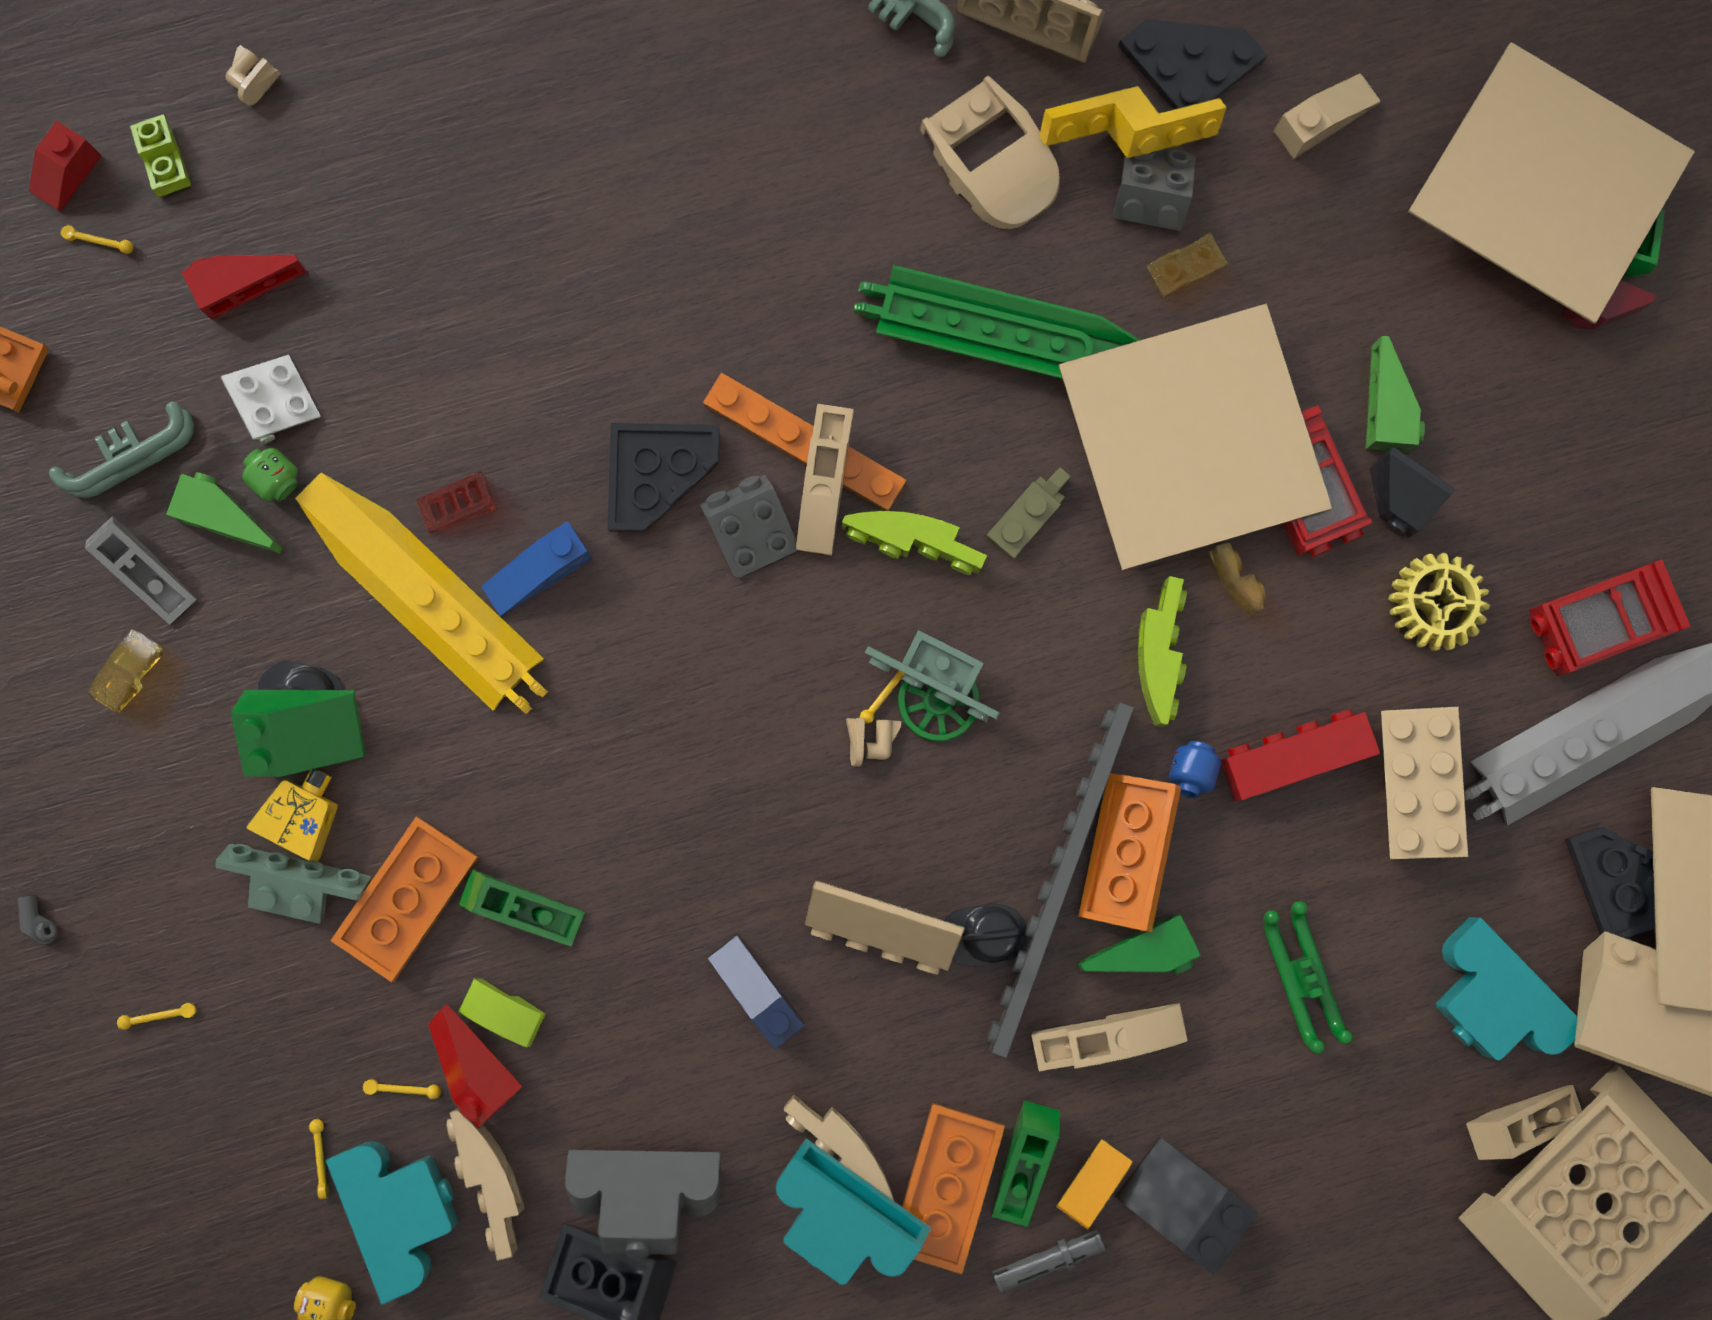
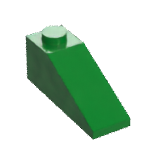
M472 870L459 905L472 913L570 947L573 944L585 913L567 904L476 870Z
M1174 914L1154 924L1152 933L1140 931L1076 964L1079 970L1169 972L1172 970L1174 975L1192 968L1194 966L1192 960L1201 955L1181 915Z
M1024 1100L1013 1131L992 1210V1217L1028 1227L1059 1138L1060 1110Z

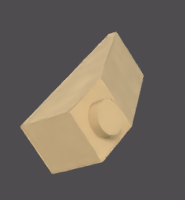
M1360 73L1311 96L1285 113L1274 132L1292 158L1295 159L1377 106L1381 101Z
M1567 1085L1490 1111L1466 1123L1479 1160L1513 1159L1557 1136L1582 1112L1574 1086Z

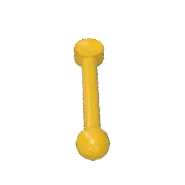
M68 225L64 226L61 230V236L67 241L80 239L117 248L124 254H129L133 251V244L128 240L118 242L77 232L76 229Z
M899 670L870 708L861 712L860 718H865V724L873 721L874 713L900 682L904 672Z
M185 1003L181 1008L131 1018L123 1015L118 1018L117 1026L122 1030H127L134 1024L176 1016L191 1018L196 1014L197 1008L193 1003Z
M375 1079L367 1080L363 1084V1091L368 1095L380 1091L427 1095L433 1100L441 1095L440 1087L435 1084L428 1088L379 1084Z
M314 1119L311 1121L309 1129L314 1133L319 1182L318 1197L319 1199L329 1198V1186L326 1183L321 1135L324 1123L320 1119Z

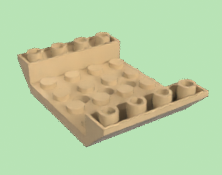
M1614 1065L1590 1089L1596 1098L1495 1197L1484 1192L1458 1217L1465 1227L1551 1320H1598L1607 1316L1712 1212V1164L1619 1065ZM1576 1164H1582L1586 1171L1585 1179L1582 1183L1574 1185L1569 1178L1570 1169ZM1602 1193H1609L1612 1198V1207L1606 1213H1599L1596 1208V1200ZM1634 1221L1639 1227V1235L1634 1241L1626 1242L1623 1237V1228L1627 1223Z

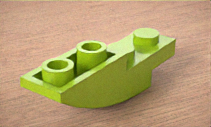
M873 511L845 515L842 521V529L847 531L846 536L861 544H865L867 540L880 546V552L895 559H898L900 555L908 558L914 545L919 548L917 552L922 556L935 561L941 557L952 562L951 568L965 575H971L972 572L979 574L987 555L955 541L960 527L924 515L895 511Z
M1169 576L1163 582L1158 609L1147 608L1142 613L1138 640V663L1142 692L1154 725L1161 728L1168 725L1169 720H1175L1179 705V699L1174 698L1176 685H1182L1186 672V664L1181 663L1183 653L1169 650L1170 646L1175 647L1179 626L1174 625L1177 611H1183L1187 591L1182 590L1184 579Z

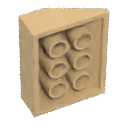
M958 0L956 12L1085 63L1100 28L1105 10L1098 8L1095 3L1088 0Z
M815 881L805 921L806 926L812 927L811 935L832 941L833 934L847 938L846 946L867 952L869 946L882 949L881 957L903 963L904 957L918 961L917 969L938 975L940 968L948 971L964 930L963 927Z
M1605 931L1583 951L1575 1047L1712 1096V1012L1659 1005L1656 950Z

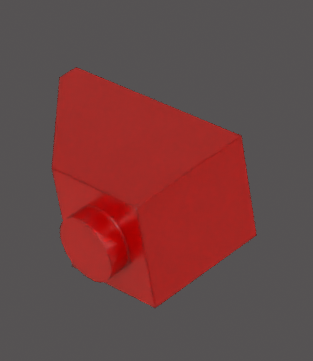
M56 120L35 149L29 192L61 212L102 155L85 138Z

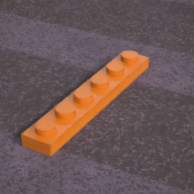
M721 373L703 401V405L807 466L810 440L813 435L814 426ZM848 446L843 487L883 511H889L906 484V479Z

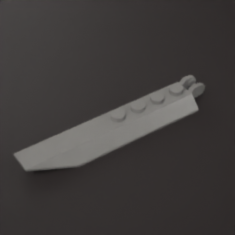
M1712 643L1654 658L1470 761L1471 766L1483 777H1481V781L1464 790V799H1474L1487 789L1494 799L1488 804L1478 807L1472 813L1475 819H1483L1502 809L1504 822L1508 826L1694 721L1712 705Z

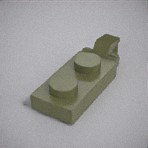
M1060 467L1048 481H1045L1040 476L1036 482H1032L990 530L986 538L1014 560L1060 507V503L1065 497L1059 491L1071 476Z

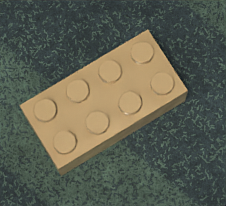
M1458 707L1381 711L1390 859L1468 857Z

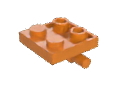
M0 327V405L19 413L50 348L3 327Z

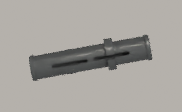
M1097 1229L1066 1242L1065 1239L1057 1241L1058 1245L1005 1267L992 1270L1000 1294L1002 1295L1016 1287L1028 1284L1065 1268H1068L1070 1271L1076 1268L1075 1264L1106 1253Z

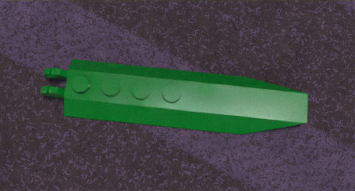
M893 265L888 286L867 281L861 282L858 291L861 294L878 299L885 298L883 307L858 302L855 303L853 312L859 316L873 320L880 319L876 330L877 334L1060 379L1063 378L1059 364L1141 341L1100 315Z

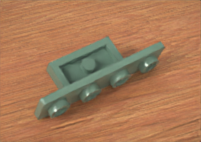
M919 630L902 662L870 646L865 651L866 654L872 656L869 661L870 664L886 672H889L891 667L904 672L902 680L922 689L924 683L937 689L934 696L953 706L957 700L969 705L970 708L967 713L982 721L987 722L989 717L997 720L1000 714L999 711L968 696L984 663Z
M229 844L216 859L215 867L218 869L250 876L249 908L318 924L325 917L327 894L360 900L371 882V876L361 874L353 869L334 868L323 865L318 861H304L287 857L283 853H269L252 849L244 844Z

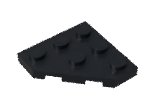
M1146 19L1120 40L1118 45L1173 110L1217 99L1263 63L1267 57L1265 51L1245 29Z
M611 423L608 531L647 532L719 464V425Z
M1598 827L1565 838L1599 934L1601 935L1606 931L1626 939L1656 929L1653 851L1639 844H1634L1605 827Z

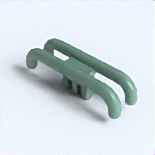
M872 0L869 4L868 11L872 14H875L882 5L885 6L879 15V19L883 22H886L893 13L896 14L890 23V27L895 31L899 29L913 12L938 32L936 35L937 45L934 48L936 56L944 57L949 52L953 44L955 20L952 12L939 0Z
M169 402L166 405L169 424L164 430L141 442L132 424L126 420L121 423L126 437L122 438L120 432L115 427L108 430V434L113 441L112 445L108 443V440L102 434L95 437V441L103 453L106 462L76 478L72 473H65L61 467L54 466L49 470V476L58 488L78 498L97 496L187 445L194 431L192 417L189 411L182 409L177 402Z

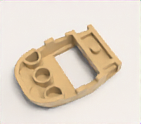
M989 76L985 77L982 83L929 119L926 117L922 120L920 130L923 135L929 134L935 146L933 154L939 166L943 167L950 179V186L957 195L961 193L972 205V210L991 226L1001 229L1020 227L1049 208L1056 199L1060 185L1059 169L1050 148L1045 146L1039 138L1040 131L1027 110ZM1008 112L1026 135L969 172L953 148Z

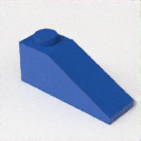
M567 521L534 542L481 587L500 617H503L593 558Z

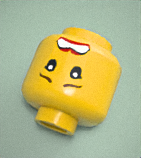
M318 1276L301 1286L295 1298L294 1310L298 1314V1320H351L355 1311V1302L352 1301V1291L349 1285Z

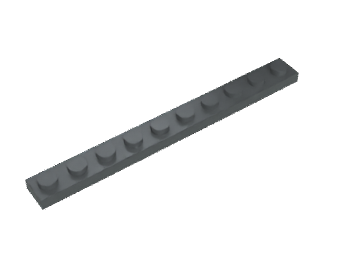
M1120 702L1114 706L1113 710L1108 708L1105 712L1100 729L1105 730V734L1101 744L1095 742L1088 759V763L1093 765L1088 778L1082 777L1075 795V797L1080 799L1076 813L1069 812L1063 827V832L1068 833L1063 847H1056L1050 866L1054 867L1055 871L1051 881L1045 880L1039 892L1037 901L1042 902L1038 917L1032 915L1028 922L1025 936L1030 937L1026 950H1019L1015 958L1012 971L1017 972L1013 986L1006 985L999 1006L1004 1008L999 1022L993 1020L986 1041L991 1043L989 1050L992 1053L1005 1058L1008 1055L1134 707Z

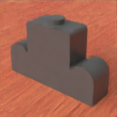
M568 1150L565 1185L569 1203L573 1210L585 1215L600 1210L598 1234L601 1249L604 1253L626 1254L632 1258H645L649 1254H675L678 1251L681 1209L685 1208L687 1212L695 1216H705L713 1212L718 1206L721 1180L720 1152Z

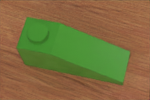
M1381 336L1372 345L1366 449L1389 451L1395 447L1400 452L1409 453L1422 442L1425 424L1423 421H1420L1421 409L1389 336Z
M196 472L194 478L181 474L168 508L167 516L178 522L281 554L283 547L225 490L216 485L217 479Z

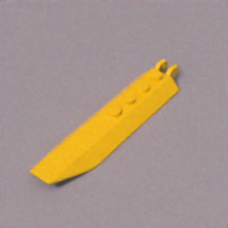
M320 473L295 498L338 564L491 710L495 711L502 699L507 696L519 709L527 714L532 709L530 703L513 690L522 680L529 685V688L536 695H540L543 698L548 693L529 674L530 670L541 663L544 658L389 511L323 473Z

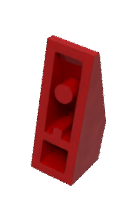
M234 255L200 258L194 261L190 268L181 273L199 309L212 320L307 273V270L295 255Z
M446 1004L430 1021L428 1026L452 1099L459 1107L462 1115L472 1121L479 1129L522 1088V1085L449 1005Z

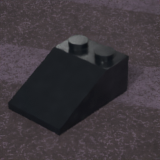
M1161 1137L1157 1139L1116 1195L1119 1201L1212 1275H1215L1259 1214Z
M563 1224L539 1299L588 1320H660L678 1261L661 1254H649L645 1258H632L626 1254L604 1253L601 1249L598 1233Z

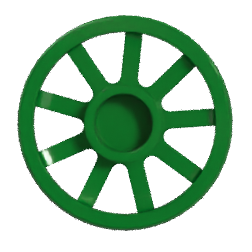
M903 680L898 694L899 712L904 723L917 736L931 741L942 742L951 740L962 735L975 721L976 717L971 714L968 720L965 721L953 710V705L935 697L937 689L927 685L928 690L923 691ZM974 682L971 688L973 699L980 702L979 691ZM909 691L922 697L923 701L905 707V692ZM957 700L955 703V705L969 706L959 700ZM926 709L927 714L917 727L910 720L907 713ZM946 714L950 715L961 725L959 729L946 734L944 721ZM933 716L938 718L940 735L923 731Z

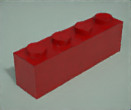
M1352 709L1331 715L1332 723L1319 727L1316 720L1296 727L1297 735L1285 738L1283 732L1262 738L1264 746L1251 750L1249 743L1227 750L1230 757L1222 759L1221 766L1234 802L1380 754L1366 713L1353 715Z

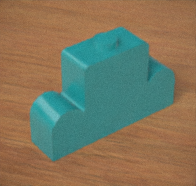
M1468 917L1447 938L1442 948L1443 959L1452 969L1465 971V974L1437 1001L1436 1008L1455 1027L1452 1033L1460 1042L1467 1047L1472 1045L1484 1057L1501 1060L1521 1039L1531 1050L1551 1055L1560 1054L1575 1041L1577 1016L1482 918Z
M808 1139L804 1140L776 1184V1193L784 1204L793 1208H803L786 1234L784 1244L806 1259L809 1264L820 1269L841 1285H845L867 1256L871 1257L873 1266L880 1273L886 1276L900 1275L919 1253L931 1230V1227Z
M369 1141L325 1160L381 1304L405 1295L419 1287L431 1273L432 1263L428 1253L421 1248H417V1246L449 1233L459 1222L451 1202L454 1200L453 1189L447 1178L442 1180L435 1159L432 1156H427L395 1171L388 1172L387 1168L390 1164L388 1150L379 1142Z

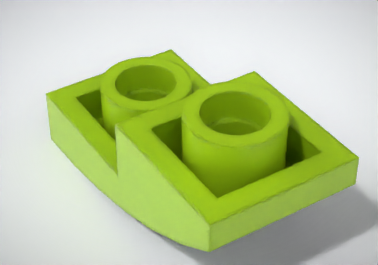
M162 114L131 125L137 152L144 161L151 188L155 195L161 197L191 186L183 158L166 116Z
M484 979L473 980L459 1010V1013L484 1028L524 1047L531 1046L546 1014L519 996L507 995Z

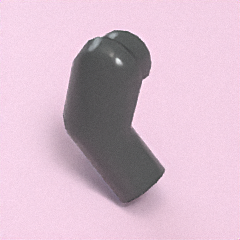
M37 895L17 898L21 932L40 944H48L54 941L58 934L57 926L39 914Z

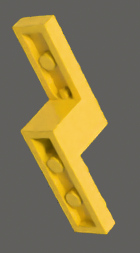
M1136 86L1045 109L1039 138L1045 146L1108 131L1125 156L1131 158L1218 135L1227 107L1218 98L1159 114L1141 89Z

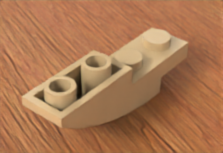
M817 404L805 473L796 550L832 556L854 409Z
M1180 1003L1108 1015L1106 1019L1033 1031L1031 1034L1039 1071L1074 1066L1076 1069L1117 1061L1188 1041Z
M793 1095L784 1107V1111L789 1114L786 1117V1121L801 1133L806 1129L818 1138L815 1141L816 1146L832 1157L835 1153L840 1157L837 1161L893 1200L885 1174L874 1153L849 1121L833 1106L822 1118L796 1095Z
M457 1108L450 1112L451 1119L447 1120V1130L451 1142L456 1141L459 1156L455 1157V1167L458 1178L464 1179L466 1188L481 1184L482 1190L478 1191V1202L481 1212L487 1213L490 1228H486L488 1248L490 1251L495 1250L497 1260L512 1257L517 1252L518 1247L511 1217L519 1215L525 1209L519 1186L510 1164L492 1134L484 1125L478 1129Z

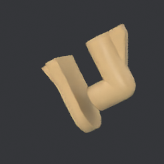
M240 45L236 50L233 65L226 73V80L238 89L240 101L247 105H253L260 100L280 73L263 58L255 66L259 61L258 57Z
M865 718L846 719L851 741L850 761L853 767H860L862 765L863 755H865L866 759L885 760L890 757L892 742L901 728V721L876 720V743H864Z

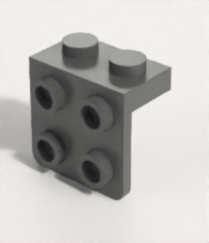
M1161 149L1127 158L1124 155L1122 180L1114 206L1113 218L1182 231L1193 195L1195 156L1179 149Z
M765 475L746 478L739 484V487L728 492H716L706 499L707 502L700 504L727 564L735 577L739 578L797 551L796 538L777 494Z

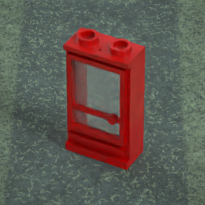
M1319 405L1302 411V415L1332 509L1283 523L1298 557L1308 552L1311 558L1321 555L1332 549L1330 543L1342 539L1344 544L1352 542L1364 536L1362 530L1372 524V520L1368 518L1321 416L1322 411Z
M1662 559L1529 610L1532 616L1530 618L1531 627L1534 633L1541 637L1546 649L1544 651L1546 663L1551 670L1555 671L1556 676L1571 673L1691 627Z

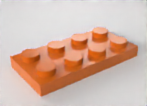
M1109 774L1078 917L1152 933L1181 786L1120 774Z
M416 816L364 891L361 899L357 901L339 927L331 942L390 982H395L480 857L422 818Z
M932 1103L902 1204L904 1209L931 1227L921 1250L914 1260L963 1274L1005 1128L1004 1124Z

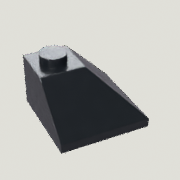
M1395 447L1390 449L1370 467L1379 518L1387 523L1386 527L1391 532L1401 537L1407 536L1410 538L1420 532L1455 490Z

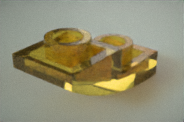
M1209 233L1180 250L1179 248L1174 249L1146 266L1161 294L1165 297L1227 267V262L1213 236Z
M1230 543L1214 547L1209 552L1213 565L1233 600L1249 616L1263 610V603L1266 602L1264 587L1261 582H1256L1254 574L1240 577L1239 572L1242 571V563L1238 552L1232 551Z
M132 629L99 671L88 691L89 696L119 714L143 688L140 679L165 654L162 647Z

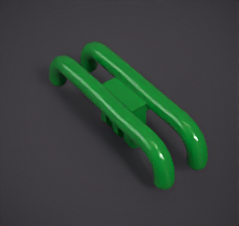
M1296 901L1291 906L1290 914L1304 955L1303 957L1290 961L1278 926L1280 919L1278 912L1274 910L1267 911L1263 916V927L1301 1037L1312 1053L1321 1054L1325 1049V1044L1318 1038L1303 997L1319 998L1328 1026L1338 1042L1348 1045L1352 1042L1353 1035L1345 1027L1307 922V905L1303 901Z

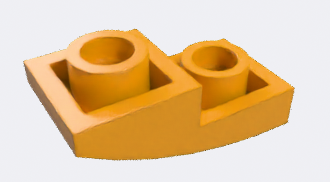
M1101 1139L1056 1207L1088 1229L1133 1161Z

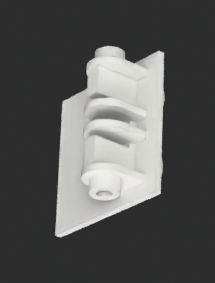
M289 355L221 376L252 439L260 440L262 444L273 441L275 439L273 433L320 418L321 416Z

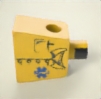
M311 769L302 786L293 781L283 780L250 821L247 829L308 861H319L338 806L335 802L322 796L332 777L320 770Z

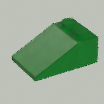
M244 690L231 711L244 776L281 777L362 758L365 755L355 690Z

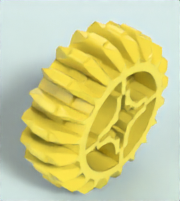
M1446 553L1438 555L1437 559H1435L1433 554H1427L1423 557V562L1416 558L1410 562V568L1404 567L1399 571L1402 579H1396L1392 583L1394 589L1399 592L1389 595V600L1398 603V606L1392 608L1389 614L1394 616L1400 614L1402 620L1398 621L1395 627L1397 629L1404 626L1408 628L1404 636L1405 639L1409 640L1417 635L1416 642L1418 647H1424L1429 642L1430 649L1437 651L1442 645L1446 650L1454 649L1456 643L1462 646L1468 643V636L1474 637L1479 634L1480 631L1476 625H1482L1487 620L1480 612L1486 611L1490 607V604L1481 601V597L1488 595L1489 590H1479L1477 584L1483 581V576L1479 575L1473 578L1470 575L1474 565L1469 564L1461 568V557H1455L1449 563ZM1434 575V581L1430 583L1428 592L1414 594L1415 588L1423 576ZM1451 582L1458 587L1462 596L1454 592ZM1440 596L1439 600H1443L1444 604L1448 605L1439 609V604L1436 605L1434 600L1430 599ZM1416 608L1421 609L1425 613L1427 623L1420 618ZM1463 610L1459 623L1452 630H1444L1445 622L1449 621L1450 612Z

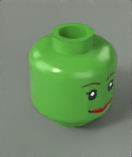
M268 448L264 451L255 449L243 461V464L246 466L242 475L244 483L264 501L276 500L280 502L287 498L298 486L299 481L296 479L298 475L297 467L276 448Z

